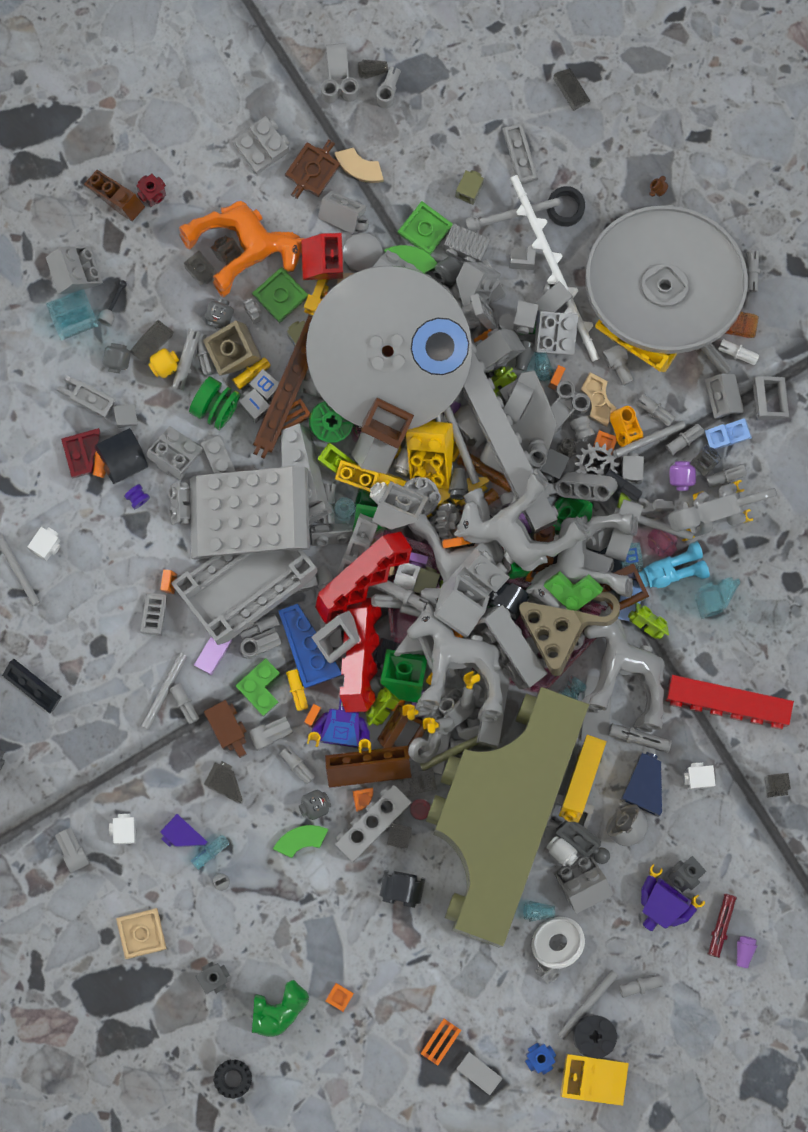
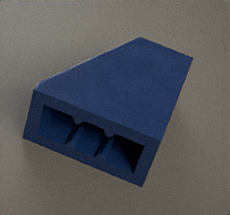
M646 752V754L641 753L620 800L630 805L635 804L639 809L659 817L662 813L661 761L657 760L658 756L650 752Z

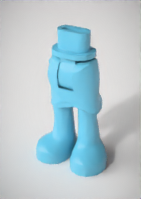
M698 541L690 543L686 552L675 557L668 556L655 561L638 572L645 587H656L658 589L670 585L671 582H676L679 579L690 576H697L701 579L710 577L708 566L704 560L679 570L673 568L703 558V552Z

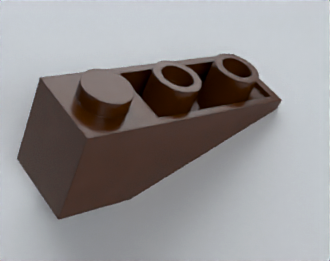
M96 170L84 183L93 193L132 222L145 208L135 193L99 170Z

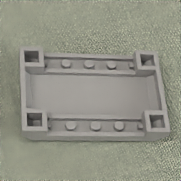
M290 466L199 475L190 478L191 559H209L215 556L282 550H310L308 468Z
M303 550L215 556L192 573L185 572L171 584L217 645L229 642L310 582L318 570Z

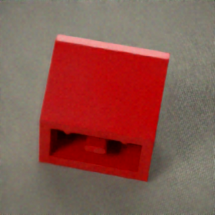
M321 233L301 240L303 280L343 279L342 233Z

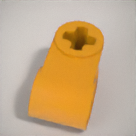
M624 406L611 412L610 422L616 434L617 442L621 447L643 438V431L632 407Z

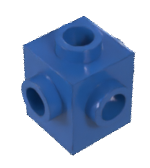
M536 1043L528 1048L529 1053L525 1054L527 1057L525 1063L531 1072L535 1070L536 1073L542 1072L544 1075L554 1068L552 1065L556 1063L554 1060L556 1054L550 1045L546 1047L545 1044L539 1045V1043ZM539 1055L545 1056L543 1063L538 1062L537 1058Z

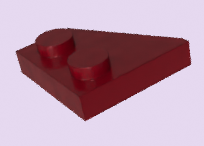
M99 428L61 438L72 479L92 473L96 452L94 447L99 443L101 433Z

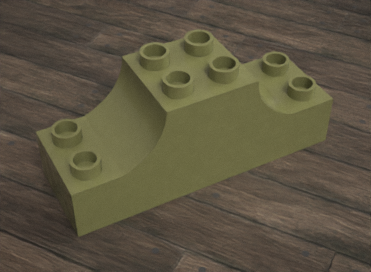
M541 687L536 696L526 693L522 700L515 721L524 724L525 728L517 739L493 751L476 752L464 749L461 759L452 755L449 756L440 781L450 786L447 798L435 795L426 822L436 825L433 835L446 841L455 850L465 871L467 884L465 895L462 896L454 893L445 915L446 919L455 922L452 931L498 948L504 946L589 704Z

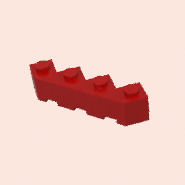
M401 531L383 535L318 593L315 608L325 624L346 612L347 605L366 601L368 587L387 582L390 567L409 563L412 547Z
M366 598V601L351 604L346 609V612L350 611L354 617L360 641L346 652V658H342L341 675H344V686L340 687L339 695L345 712H366L375 702V694L371 689L370 681L378 671L372 653L380 642L374 624L382 614L380 607H375L371 604V598ZM345 631L343 643L350 639Z

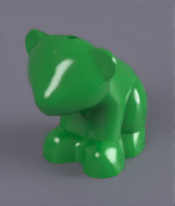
M291 980L286 983L282 1003L276 1005L268 1004L265 996L256 994L254 998L252 1033L265 1037H275L284 1033L295 1021L298 1014L307 1006L309 1002L308 992L295 980Z

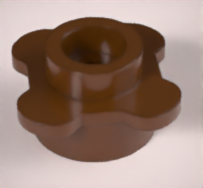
M661 176L659 179L656 178L651 182V192L649 193L651 197L655 195L660 197L665 194L668 189L665 176Z

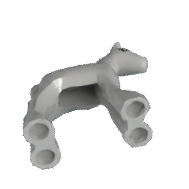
M536 469L528 478L526 493L518 501L500 510L488 521L481 520L475 502H466L460 523L454 535L463 537L464 540L471 543H486L496 540L506 551L504 557L510 564L515 562L522 570L533 571L538 565L548 563L546 556L554 557L563 550L573 547L578 541L586 538L589 529L579 517H576L570 523L567 533L558 540L551 542L531 540L524 524L518 517L536 501L540 493L549 484L543 473Z
M482 488L475 489L464 495L465 503L473 501L477 504L482 521L491 519L488 503L484 498ZM420 514L417 522L408 525L413 533L425 538L429 542L435 555L437 568L443 578V584L449 580L450 576L476 548L481 552L487 551L494 558L492 560L494 563L501 562L504 553L496 540L493 542L475 543L474 546L458 548L452 552L447 551L446 548H443L435 528L428 521L425 514ZM424 588L421 591L420 597L429 600L430 605L436 608L441 588Z
M612 514L608 516H593L590 521L587 520L586 516L580 517L589 529L587 537L578 541L573 547L560 552L557 557V563L538 572L531 581V585L526 589L527 593L539 599L546 606L560 608L562 603L544 587L545 581L560 571L573 584H576L589 574L597 583L607 584L621 596L631 598L633 591L632 578L612 572L587 569L588 557L585 543L598 531L607 528H618L627 535L636 536L638 517L634 516V514ZM575 518L564 519L561 524L560 533L555 535L554 540H558L567 533L570 523Z
M427 604L426 609L421 612V615L407 630L408 637L411 639L432 636L434 641L431 657L433 673L431 686L422 693L416 710L427 713L436 711V706L440 705L448 668H474L484 680L487 689L486 702L479 710L478 719L489 723L498 721V716L502 715L501 703L503 699L500 688V675L496 672L501 669L498 648L493 644L483 641L481 636L473 635L470 639L455 637L451 627L436 618L433 607Z
M610 606L607 607L606 611L601 609L599 616H608L613 610ZM617 619L609 626L588 625L584 629V636L588 639L604 637L606 639V648L602 657L597 687L591 694L581 700L589 704L587 712L598 713L599 710H607L618 673L621 675L638 676L646 691L647 702L645 711L636 719L633 728L648 733L653 730H661L664 714V689L660 685L664 683L665 662L663 659L652 653L653 648L641 645L638 648L630 645L626 640L625 631L620 619Z

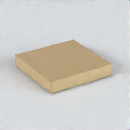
M158 908L116 918L125 959L167 949Z

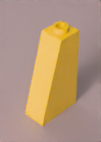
M586 735L578 753L559 813L560 817L569 822L578 823L583 814L607 742L590 735Z

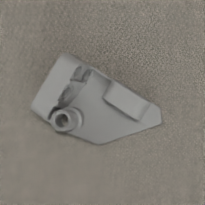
M535 370L521 373L503 407L505 415L509 414L513 422L511 427L514 433L518 432L522 440L520 445L523 451L527 450L531 458L529 463L532 469L541 470L542 466L546 463L557 422ZM487 441L482 450L480 460L484 464L502 472ZM540 452L543 454V457L537 458L533 453Z

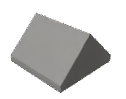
M361 432L351 455L360 468L387 474L398 449Z

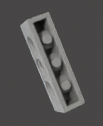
M388 785L380 793L382 797L377 802L373 800L365 808L368 812L363 817L358 815L350 823L353 827L348 832L343 830L335 838L338 841L335 845L352 862L412 804L395 785L392 787ZM388 801L393 804V810L390 813L382 812L381 805L384 802ZM371 816L378 819V825L375 828H369L366 824L367 819ZM355 831L363 833L364 838L360 843L352 841V834Z

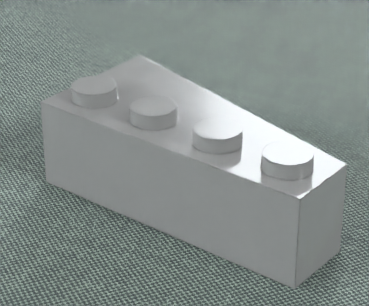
M297 424L281 430L282 467L299 466L308 468L309 509L322 501L328 503L310 428Z
M503 605L487 608L474 629L479 633L478 636L483 637V641L493 644L498 648L500 652L499 662L504 664L503 670L519 689L532 687L547 674L543 663L537 659L532 646L526 642L521 629L510 617L508 609Z

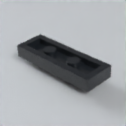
M15 659L9 662L2 674L4 678L48 713H51L56 708L62 697Z

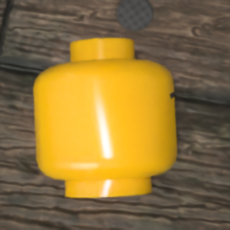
M163 348L150 357L148 365L156 377L167 378L177 371V362L180 360L174 351L169 352L168 349Z

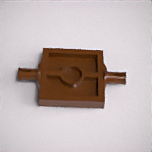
M328 139L322 149L314 147L308 142L302 148L285 173V177L297 185L291 193L293 198L295 196V199H298L303 190L309 191L317 197L321 195L340 167V162L329 154L335 145L333 141L331 142Z

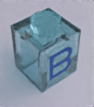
M640 542L631 543L625 562L622 561V569L633 563L638 572L643 568Z

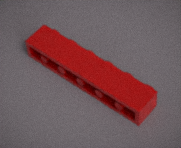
M671 675L665 699L673 707L682 708V705L690 706V710L702 712V709L710 711L711 715L722 716V714L731 715V719L742 721L743 718L750 719V723L756 725H763L764 722L771 724V728L783 730V727L789 726L794 704L792 700Z

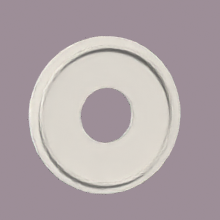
M553 917L540 924L534 932L531 943L532 952L542 965L552 969L564 968L573 964L582 954L585 946V936L582 928L574 920L567 917ZM556 934H562L567 938L565 948L560 951H554L549 946L550 939Z

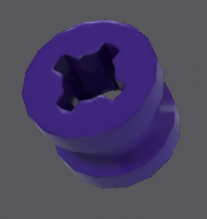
M140 484L131 488L124 495L126 500H130L134 510L144 505L150 499V496L142 491L143 487Z

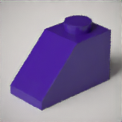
M178 814L160 831L163 835L161 839L169 847L172 844L175 847L207 846L208 844Z

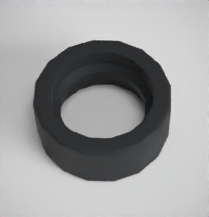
M571 186L557 188L551 193L548 200L561 196H570L576 200L578 210L571 217H562L552 207L547 209L548 216L559 226L569 227L575 225L584 214L585 199L578 189Z

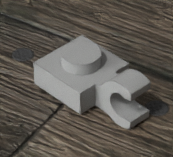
M640 498L635 502L643 505L641 516L665 517L674 509L673 501H664L663 499H657L650 503L648 500Z

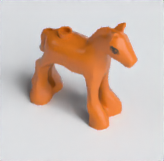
M236 201L231 206L221 208L222 213L214 211L179 227L181 232L179 236L189 250L196 245L200 235L209 229L225 228L236 231L244 252L213 275V284L223 298L230 293L233 280L239 273L256 263L262 262L269 255L280 252L283 267L287 272H294L302 255L301 240L304 238H300V236L293 232H267L260 222L263 219L257 209L253 211L242 201Z

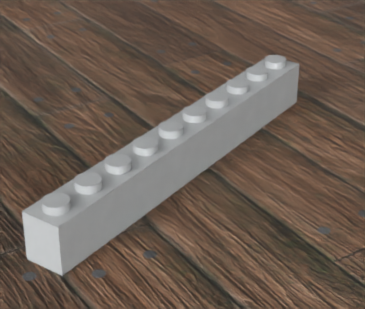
M472 342L471 365L462 391L518 501L526 493L528 478L536 469H532L529 463L531 458L527 450L523 451L520 445L522 443L518 432L514 433L511 427L513 425L509 414L505 415L502 409L504 407L500 396L496 397L493 391L495 389L491 378L487 379L484 373L486 371L482 360L478 361L475 355L477 350ZM546 489L540 493L536 501L523 511L533 534L556 524L558 520V512L554 505H550L548 501L550 497Z

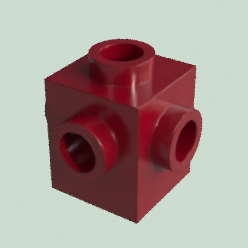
M152 173L149 176H143L136 185L138 190L137 196L143 203L147 202L150 207L159 204L166 196L165 183L159 176L156 178Z

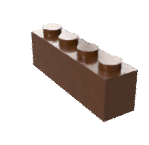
M408 745L374 749L370 753L369 750L361 751V753L358 751L325 755L329 788L412 778Z

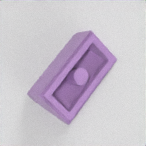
M211 637L194 666L212 676L233 640L231 639L229 642L217 645Z

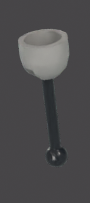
M121 280L119 282V288L109 309H104L99 313L97 321L101 324L112 326L115 318L112 310L122 289L127 286L126 281Z

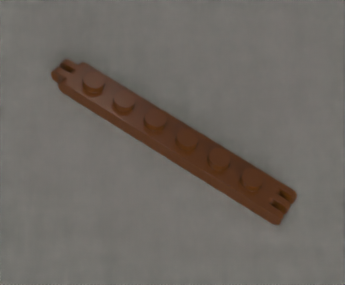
M308 315L253 442V445L256 446L253 454L257 456L259 450L263 449L261 454L263 459H265L267 452L272 453L309 368L306 343L313 316Z

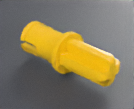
M264 357L251 367L247 366L246 370L233 378L232 381L240 390L251 382L262 369L266 371L271 365Z
M298 669L288 671L286 675L291 688L289 692L293 695L296 710H306L308 704Z

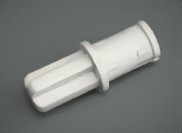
M723 338L718 349L719 351L734 356L735 360L738 358L752 365L757 363L759 358L757 353L743 348V345H736Z

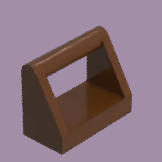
M376 397L362 422L361 432L398 449L414 415ZM377 407L406 420L400 431L372 419Z
M634 563L614 572L618 575L628 576L632 580L636 579L641 589V592L631 596V598L620 601V610L649 597ZM598 583L603 587L602 592L613 590L607 584ZM606 602L607 606H610V608L613 610V606L610 603Z
M397 706L377 738L384 748L397 747L394 743L409 720L407 715L403 716L402 706ZM415 717L412 720L420 724L408 744V751L411 742L418 737L422 738L427 729H423V719L420 717Z

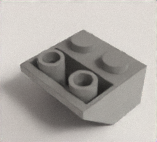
M90 246L59 247L46 257L58 294H73L103 283Z
M464 262L456 278L463 307L468 306L472 302L471 296L479 294L489 304L490 295L498 286L501 273L482 262Z
M457 574L442 584L434 616L466 638L484 615L489 596Z
M591 855L589 857L584 856L576 860L571 866L567 865L553 872L576 914L613 895L607 878Z

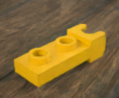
M329 279L317 281L313 294H308L304 305L305 313L314 315L318 305L323 300L322 297L329 290V286H327Z

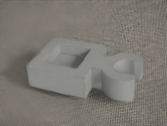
M252 298L243 302L244 308L253 324L255 325L260 322L262 311L258 304H254Z

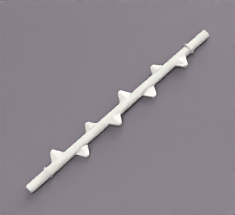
M515 175L510 179L518 195L517 198L521 202V206L516 211L517 215L528 217L537 237L532 247L533 249H541L552 271V275L547 280L548 284H556L560 281L573 296L566 303L568 307L564 313L578 314L577 329L582 337V343L585 344L591 360L594 362L600 358L592 342L593 339L590 338L588 333L593 327V323L582 320L573 300L578 289L567 286L558 266V262L563 256L561 253L551 251L542 231L547 224V220L536 217L528 200V194L525 193L518 175Z

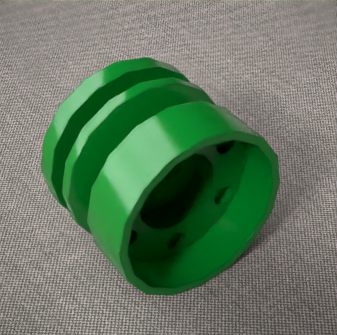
M209 376L197 391L190 405L189 414L200 420L209 414L207 424L212 425L215 422L214 428L221 430L233 416L240 393L234 391L231 394L232 389L230 387H227L220 393L222 383Z
M326 401L318 403L309 415L311 433L323 442L336 443L344 440L350 434L353 427L352 422L336 413ZM332 415L337 423L329 427L326 419L331 418Z

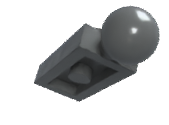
M565 820L556 828V834L585 857L594 854V859L599 864H605L609 861L610 852L606 848H599L601 840L580 823Z

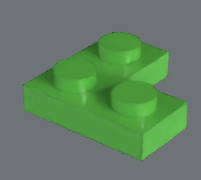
M559 571L544 583V587L568 610L574 611L587 604L602 593L603 587L589 574L574 585Z
M266 658L236 685V688L263 717L279 703L265 688L280 674Z

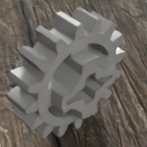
M598 442L595 443V447H592L589 443L587 444L588 450L581 448L580 450L583 454L576 455V458L580 460L574 463V466L580 468L576 473L586 474L593 472L596 475L605 476L603 469L605 465L610 463V469L617 474L614 467L619 466V463L614 462L616 458L614 455H611L613 449L611 448L607 451L606 444L601 448ZM596 451L603 452V453L606 454L607 456H606V457L598 456L597 453H596ZM588 454L590 458L589 463L583 466V460ZM594 459L597 462H603L599 470L596 467H590L594 463Z
M443 504L439 506V511H437L438 518H436V531L439 532L438 536L441 537V542L445 539L457 537L454 533L462 517L459 515V509L455 507V504Z

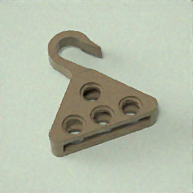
M602 592L592 599L600 602L606 601L613 606L612 613L605 617L535 603H521L519 607L521 619L553 676H560L586 626H609L618 619L620 605L618 599L613 594ZM532 618L539 619L537 623L529 622ZM560 626L567 627V630L563 632L558 631L557 629ZM542 635L549 637L544 641L538 639ZM551 652H555L558 654V656L555 658L548 657V654H550Z

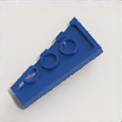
M295 604L279 610L278 612L304 688L306 689L342 676L341 669L336 661L329 663L311 638L317 632L300 605Z

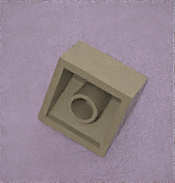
M237 320L203 340L220 376L246 369L247 366L249 367L262 359L246 324Z

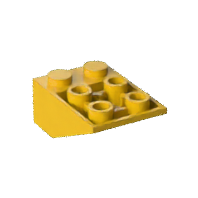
M430 421L419 427L408 429L406 432L410 480L416 477H424L434 482L437 488L449 489L454 447L453 424Z
M566 1054L560 1096L623 1106L629 1063Z

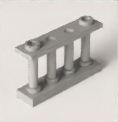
M479 294L472 295V302L468 306L461 307L468 321L469 328L482 325L488 330L497 329L493 310Z

